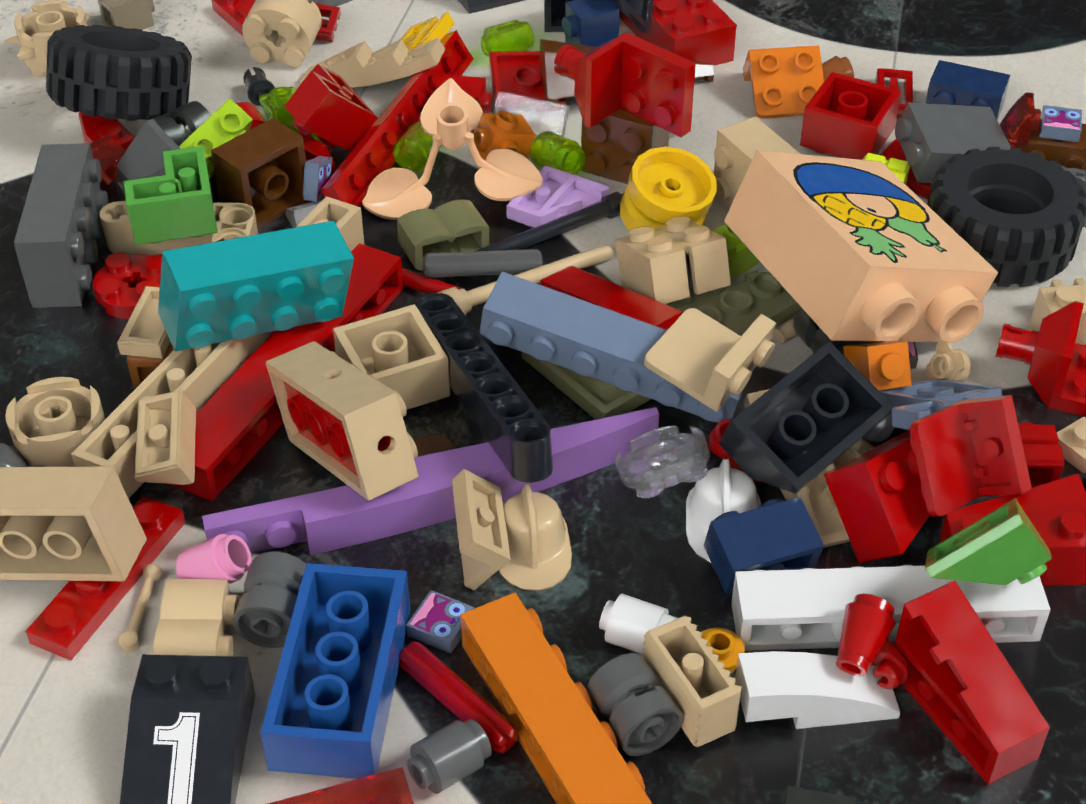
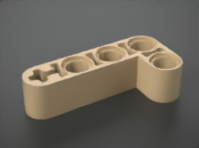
M126 201L112 202L104 206L100 211V220L106 245L110 252H123L128 255L162 254V251L256 235L258 234L255 210L252 206L244 203L213 202L218 233L198 238L187 237L167 240L157 244L135 245Z

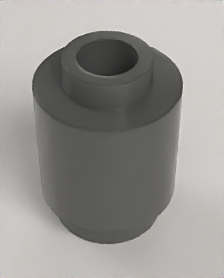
M468 719L464 722L455 720L411 745V758L407 761L408 770L414 782L421 789L428 788L433 793L439 794L481 769L484 765V760L491 756V745L485 731L475 720Z

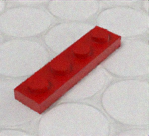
M142 496L133 507V510L147 540L126 580L69 581L25 631L29 643L71 661L143 575L145 566L153 563L185 524L183 510Z

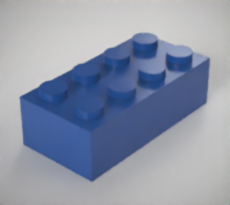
M306 563L260 732L268 771L376 780L400 663L399 654L403 649L406 624L408 623L411 610L407 571Z

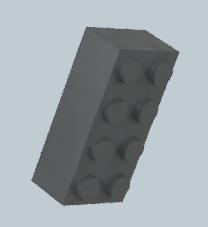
M90 143L41 145L14 240V247L32 308L82 306L85 290L91 289V264L97 263L98 259L96 242L97 239L103 237L100 211L109 202L107 192L100 190L101 165L99 159H93Z

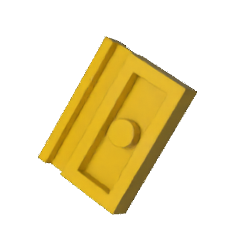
M445 12L439 20L435 16L410 26L400 39H402L408 50H412L437 37L441 41L455 22L449 12Z

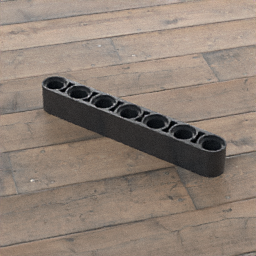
M431 293L418 298L415 306L448 357L449 386L511 476L518 481L527 483L540 482L547 479L553 471L549 424L451 296L444 293Z

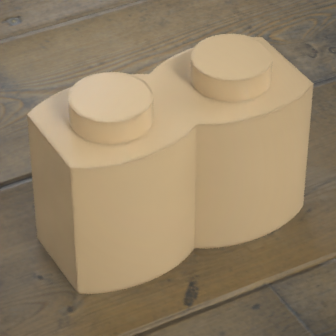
M167 579L162 594L160 619L155 631L152 655L233 656V638L228 636L229 626L234 625L233 618L239 597L238 595H231L228 579Z

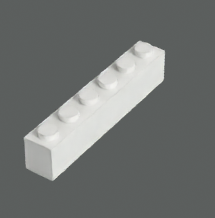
M912 565L898 567L735 572L731 603L736 634L743 641L745 651L839 648L845 606L853 602L857 594L864 593L878 596L894 607L893 618L896 625L888 638L895 644L904 604L954 580L931 578L925 570V566ZM1040 576L1025 584H1020L1016 579L1007 585L955 580L995 643L1040 641L1051 610Z

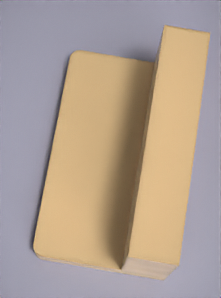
M463 469L452 479L464 584L465 587L476 590L507 564L511 558L501 488Z

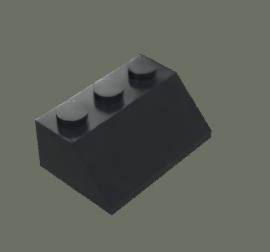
M829 341L733 418L718 444L751 478L796 494L891 414V408L895 406Z

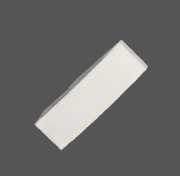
M777 651L738 653L735 678L736 685L742 686L740 701L746 722L793 717L796 729L897 719L900 716V710L893 689H885L877 684L881 676H873L874 665L868 668L865 676L860 677L850 675L839 669L836 665L838 656Z

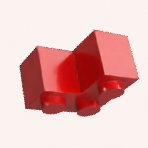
M317 64L310 71L284 105L294 117L292 124L300 132L309 137L314 133L330 148L334 149L336 146H339L349 152L355 148L378 119L341 76L320 64Z

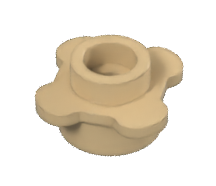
M942 340L937 343L936 354L932 356L926 370L930 379H948L964 382L969 376L971 364L965 351L952 349L950 342Z

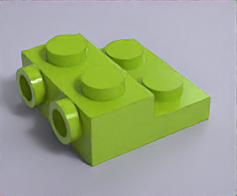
M229 98L179 148L203 146L208 175L211 178L215 175L211 150L249 131L253 119Z

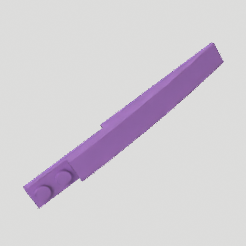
M655 407L550 429L553 471L547 479L540 482L527 483L513 478L489 442L415 458L418 478L370 501L347 485L204 515L202 519L206 538L208 540L219 534L238 535L246 542L251 553L307 542L310 555L427 527L456 518L452 479L463 469L500 487L504 503L507 498L521 493L524 484H530L533 492H539L657 446L659 412Z

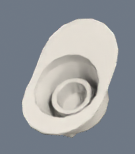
M723 459L720 467L705 471L697 479L695 487L689 491L686 500V534L688 543L697 555L709 562L711 561L703 545L710 522L729 511L743 513L761 506V501L752 478L743 471L731 468L729 459Z

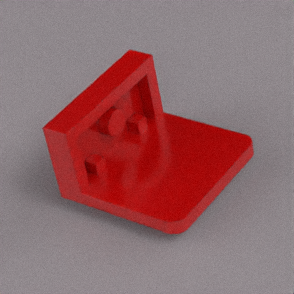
M1012 395L961 400L911 423L910 445L916 457L921 480V494L930 516H944L978 497L1022 495L1032 489Z

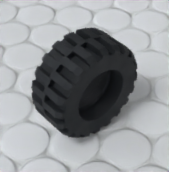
M103 25L64 27L61 30L54 31L47 41L46 92L56 105L66 107L69 111L81 112L92 117L100 116L112 120L147 121L166 113L173 115V111L176 108L189 103L192 55L183 42L156 32Z
M988 147L982 151L976 148L968 150L964 156L959 153L952 157L936 171L935 177L932 179L927 204L998 271L993 283H997V287H1009L1011 284H1018L1019 287L1030 286L1036 280L1042 283L1062 272L1068 267L1069 262L1073 260L1086 217V195L1081 184H1078L1076 177L1070 171H1063L1061 164L1054 160L1049 162L1043 159L1041 154L1035 152L1028 154L1021 152L1022 149L1010 147V150H1002L1000 147Z

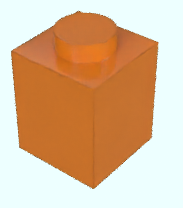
M877 341L844 346V356L878 390L912 386L908 342Z

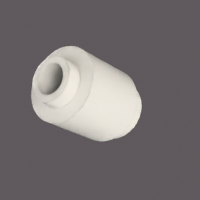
M620 594L615 602L609 600L606 603L601 614L599 628L605 630L606 642L643 655L644 651L642 649L645 647L643 644L645 638L643 636L645 633L678 618L669 615V611L666 608Z

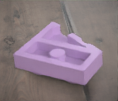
M545 165L539 171L543 179L541 187L527 195L513 198L507 205V218L535 228L601 202L602 197L610 194V187Z

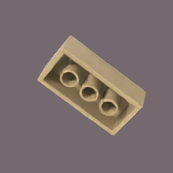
M114 466L0 467V580H126L147 538Z

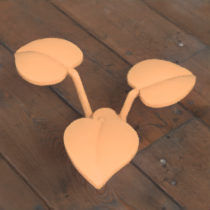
M449 78L431 95L421 112V126L428 135L433 136V145L422 177L418 179L413 171L405 168L387 169L377 175L370 183L362 204L366 210L374 215L389 220H397L402 215L414 210L428 209L432 202V194L424 185L429 181L441 145L449 150H457L464 144L468 145L476 165L481 167L475 173V185L479 192L489 199L511 201L515 197L524 196L539 189L543 184V179L539 170L532 162L513 150L494 149L488 154L486 161L481 158L474 143V134L472 133L475 128H478L480 117L483 113L482 108L474 98L464 92L452 78Z

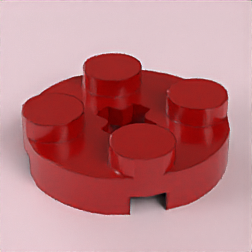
M117 252L109 255L105 259L106 265L97 272L93 280V291L97 304L103 305L106 313L113 317L130 319L145 287L160 288L162 254L128 255L123 252Z

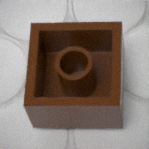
M618 109L592 128L584 126L582 120L581 171L628 184L632 166L638 156L649 149L668 147L669 131L623 109Z
M272 118L211 150L219 202L244 203L252 206L255 210L257 229L285 215L287 208L305 204L309 201L304 200L303 197L304 167L306 162L303 137L276 119Z

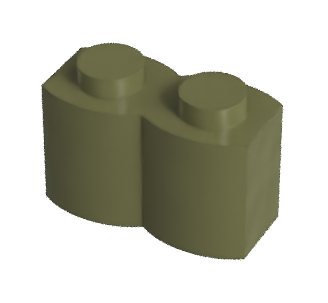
M469 200L450 201L442 204L435 210H414L397 219L398 243L414 268L418 270H423V258L427 253L473 252L489 245V226Z

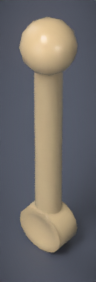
M148 564L143 569L145 581L128 630L122 632L118 637V643L123 652H133L140 646L137 632L154 583L162 577V569L158 564Z

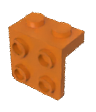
M819 45L752 49L748 51L743 66L744 81H751L754 108L757 117L804 116V108L824 82Z

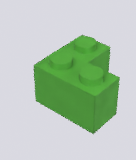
M203 146L163 151L166 175L124 181L126 206L135 245L157 244L167 240L187 237L198 238L218 233Z

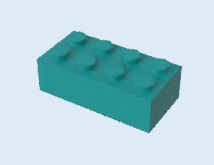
M335 221L162 251L158 314L175 352L190 348H202L209 344L233 339H246L253 335L277 330L284 331L292 327L315 322H327L334 318L342 317L354 257Z

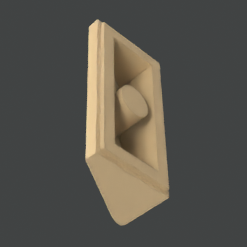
M182 389L138 400L134 477L138 482L181 485L194 483L196 408Z

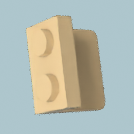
M688 308L646 353L644 365L671 384L718 412L732 394L736 396L740 394L752 374L751 371L756 365L761 368L770 357L775 347V344L770 339L777 323L760 314L745 333L740 336L698 309Z

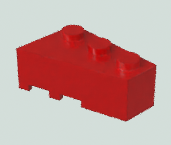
M910 430L823 474L859 563L902 555L930 516L921 494V480L916 457L910 445Z
M1079 474L1032 487L1030 491L1022 495H1004L953 510L945 515L938 544L1016 498L1051 553L1052 559L1044 563L1047 570L1040 575L1042 585H1086V491Z
M954 580L905 603L894 644L906 658L909 666L907 680L901 684L982 779L989 785L1039 759L1050 727L956 581Z

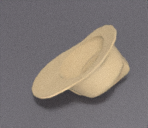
M524 484L521 493L507 498L503 503L511 560L498 571L512 586L521 590L542 591L553 588L563 581L571 569L572 552L568 528L556 501L546 494L533 492L530 484Z

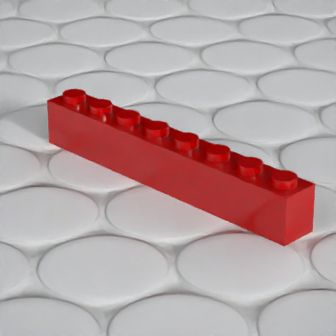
M359 243L351 251L354 261L342 317L334 318L327 322H315L296 326L284 331H272L268 339L253 354L246 358L243 365L230 379L220 385L218 391L202 408L196 410L194 483L170 485L213 502L284 423L265 362L313 341L327 350L336 353L333 328L382 314L404 289L401 257Z

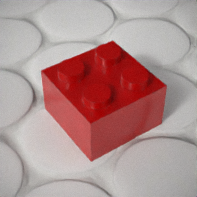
M831 72L804 108L800 146L813 149L818 153H827L848 159L863 160L864 156L868 153L877 155L895 129L901 90Z

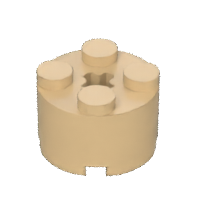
M255 0L242 27L243 37L250 48L251 57L259 63H267L269 61L286 63L291 67L300 66L307 57L321 28V13L313 0L311 4L307 0Z
M54 377L35 382L26 387L27 395L18 402L14 397L6 409V422L14 447L23 455L29 467H75L71 453L105 420L99 394L92 386H90V389L80 386L79 380L71 377Z

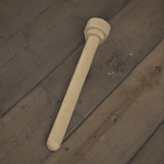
M602 245L514 276L540 284L541 279L569 266L584 269L610 260L614 255V250L610 245ZM496 282L469 291L463 288L458 290L456 287H452L438 293L451 296L466 315V313L471 312L473 306L487 302Z

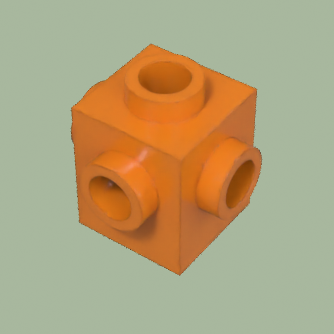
M507 111L482 113L478 128H475L473 131L474 143L481 158L485 161L488 154L494 149L513 150L529 159L536 136L522 114H512Z

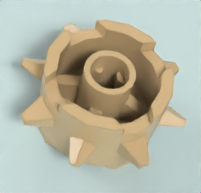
M48 0L31 5L33 11L24 16L20 13L16 15L14 26L17 35L4 41L5 43L20 45L17 58L24 60L25 65L31 69L32 75L37 77L46 76L47 41L54 31L61 30L64 27L88 26L89 13L84 12L81 6L75 9L68 7L65 0Z

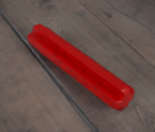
M414 641L407 648L401 650L399 654L400 667L462 722L468 719L475 720L485 731L491 747L496 752L506 753L510 747L516 744L519 739L517 726L425 646Z

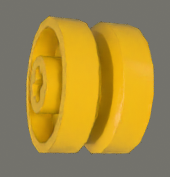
M666 146L649 149L639 155L632 166L628 185L620 203V217L628 231L638 227H652L656 231L657 227L666 225L667 220L675 217H689L691 221L703 226L707 212L717 192L716 177L711 168L702 159L686 150Z

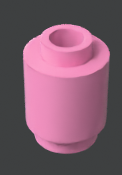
M219 534L183 550L178 555L176 561L177 579H228L229 584L240 580L244 573L248 571L252 562L251 552L246 542L238 535Z

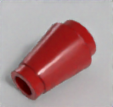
M862 593L857 594L853 602L845 606L836 661L839 669L854 676L862 677L867 674L868 668L872 665L896 625L893 618L895 609L889 602L878 596Z

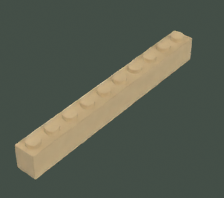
M327 196L297 226L301 227L335 221L350 251L359 243L364 245L361 207ZM271 332L253 335L246 339H233L209 344L202 348L173 351L71 453L74 466H114L129 499L144 483L138 482L134 478L138 400L182 389L196 410L202 408L218 391L220 385L228 381L243 365L246 358L253 354L268 339Z

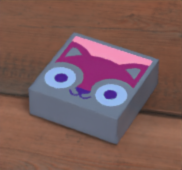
M1043 105L1040 115V137L1079 142L1082 131V110Z
M318 156L305 162L304 200L317 202L325 198L321 189L331 177L332 157Z
M431 590L406 624L407 636L451 654L462 639L460 614L475 607Z

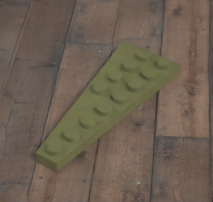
M758 270L746 273L744 281L666 304L683 311V313L688 308L698 309L740 336L745 333L760 314L776 322L777 326L796 315L801 307L770 272H759ZM522 352V358L595 420L629 413L651 400L648 397L631 391L621 390L615 385L590 376L580 375L568 368L536 359L532 355Z

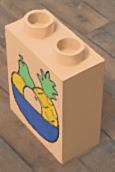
M757 150L724 220L728 227L831 341L939 342L943 340L945 342H958L969 335L980 323L984 313V306L981 302L998 274V271L880 161Z

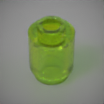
M512 20L485 28L480 41L481 48L487 57H489V52L527 51L534 45L532 28L528 22H520L519 20Z
M421 122L412 124L393 149L396 162L402 168L413 172H420L425 169L433 145V136L428 135L423 130Z
M552 131L540 133L531 145V160L540 168L546 165L553 169L577 175L584 166L585 153L580 145Z

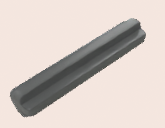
M537 249L427 253L423 258V271L426 277L500 275L501 272L519 274L542 266L543 260L541 251Z

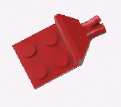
M628 32L600 45L589 53H583L569 44L564 45L557 52L554 59V64L557 66L554 67V71L561 76H566L575 81L574 96L584 126L592 128L618 109H623L679 137H683L691 131L695 62Z
M1074 301L1042 318L1039 331L1025 330L1004 323L995 357L1008 358L1030 365L1027 379L1047 408L1086 417V345L1075 343L1084 303Z

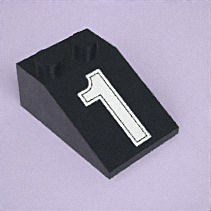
M142 654L130 702L120 804H235L256 696L248 657Z

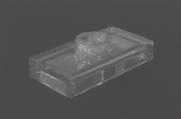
M498 92L494 113L507 111L512 114H522L536 134L535 137L563 142L570 106Z

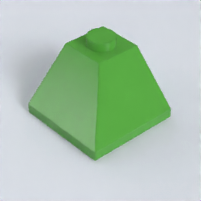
M1016 498L928 549L925 570L931 578L998 585H1007L1017 579L1020 584H1025L1047 570L1044 563L1051 560L1052 557L1044 540Z

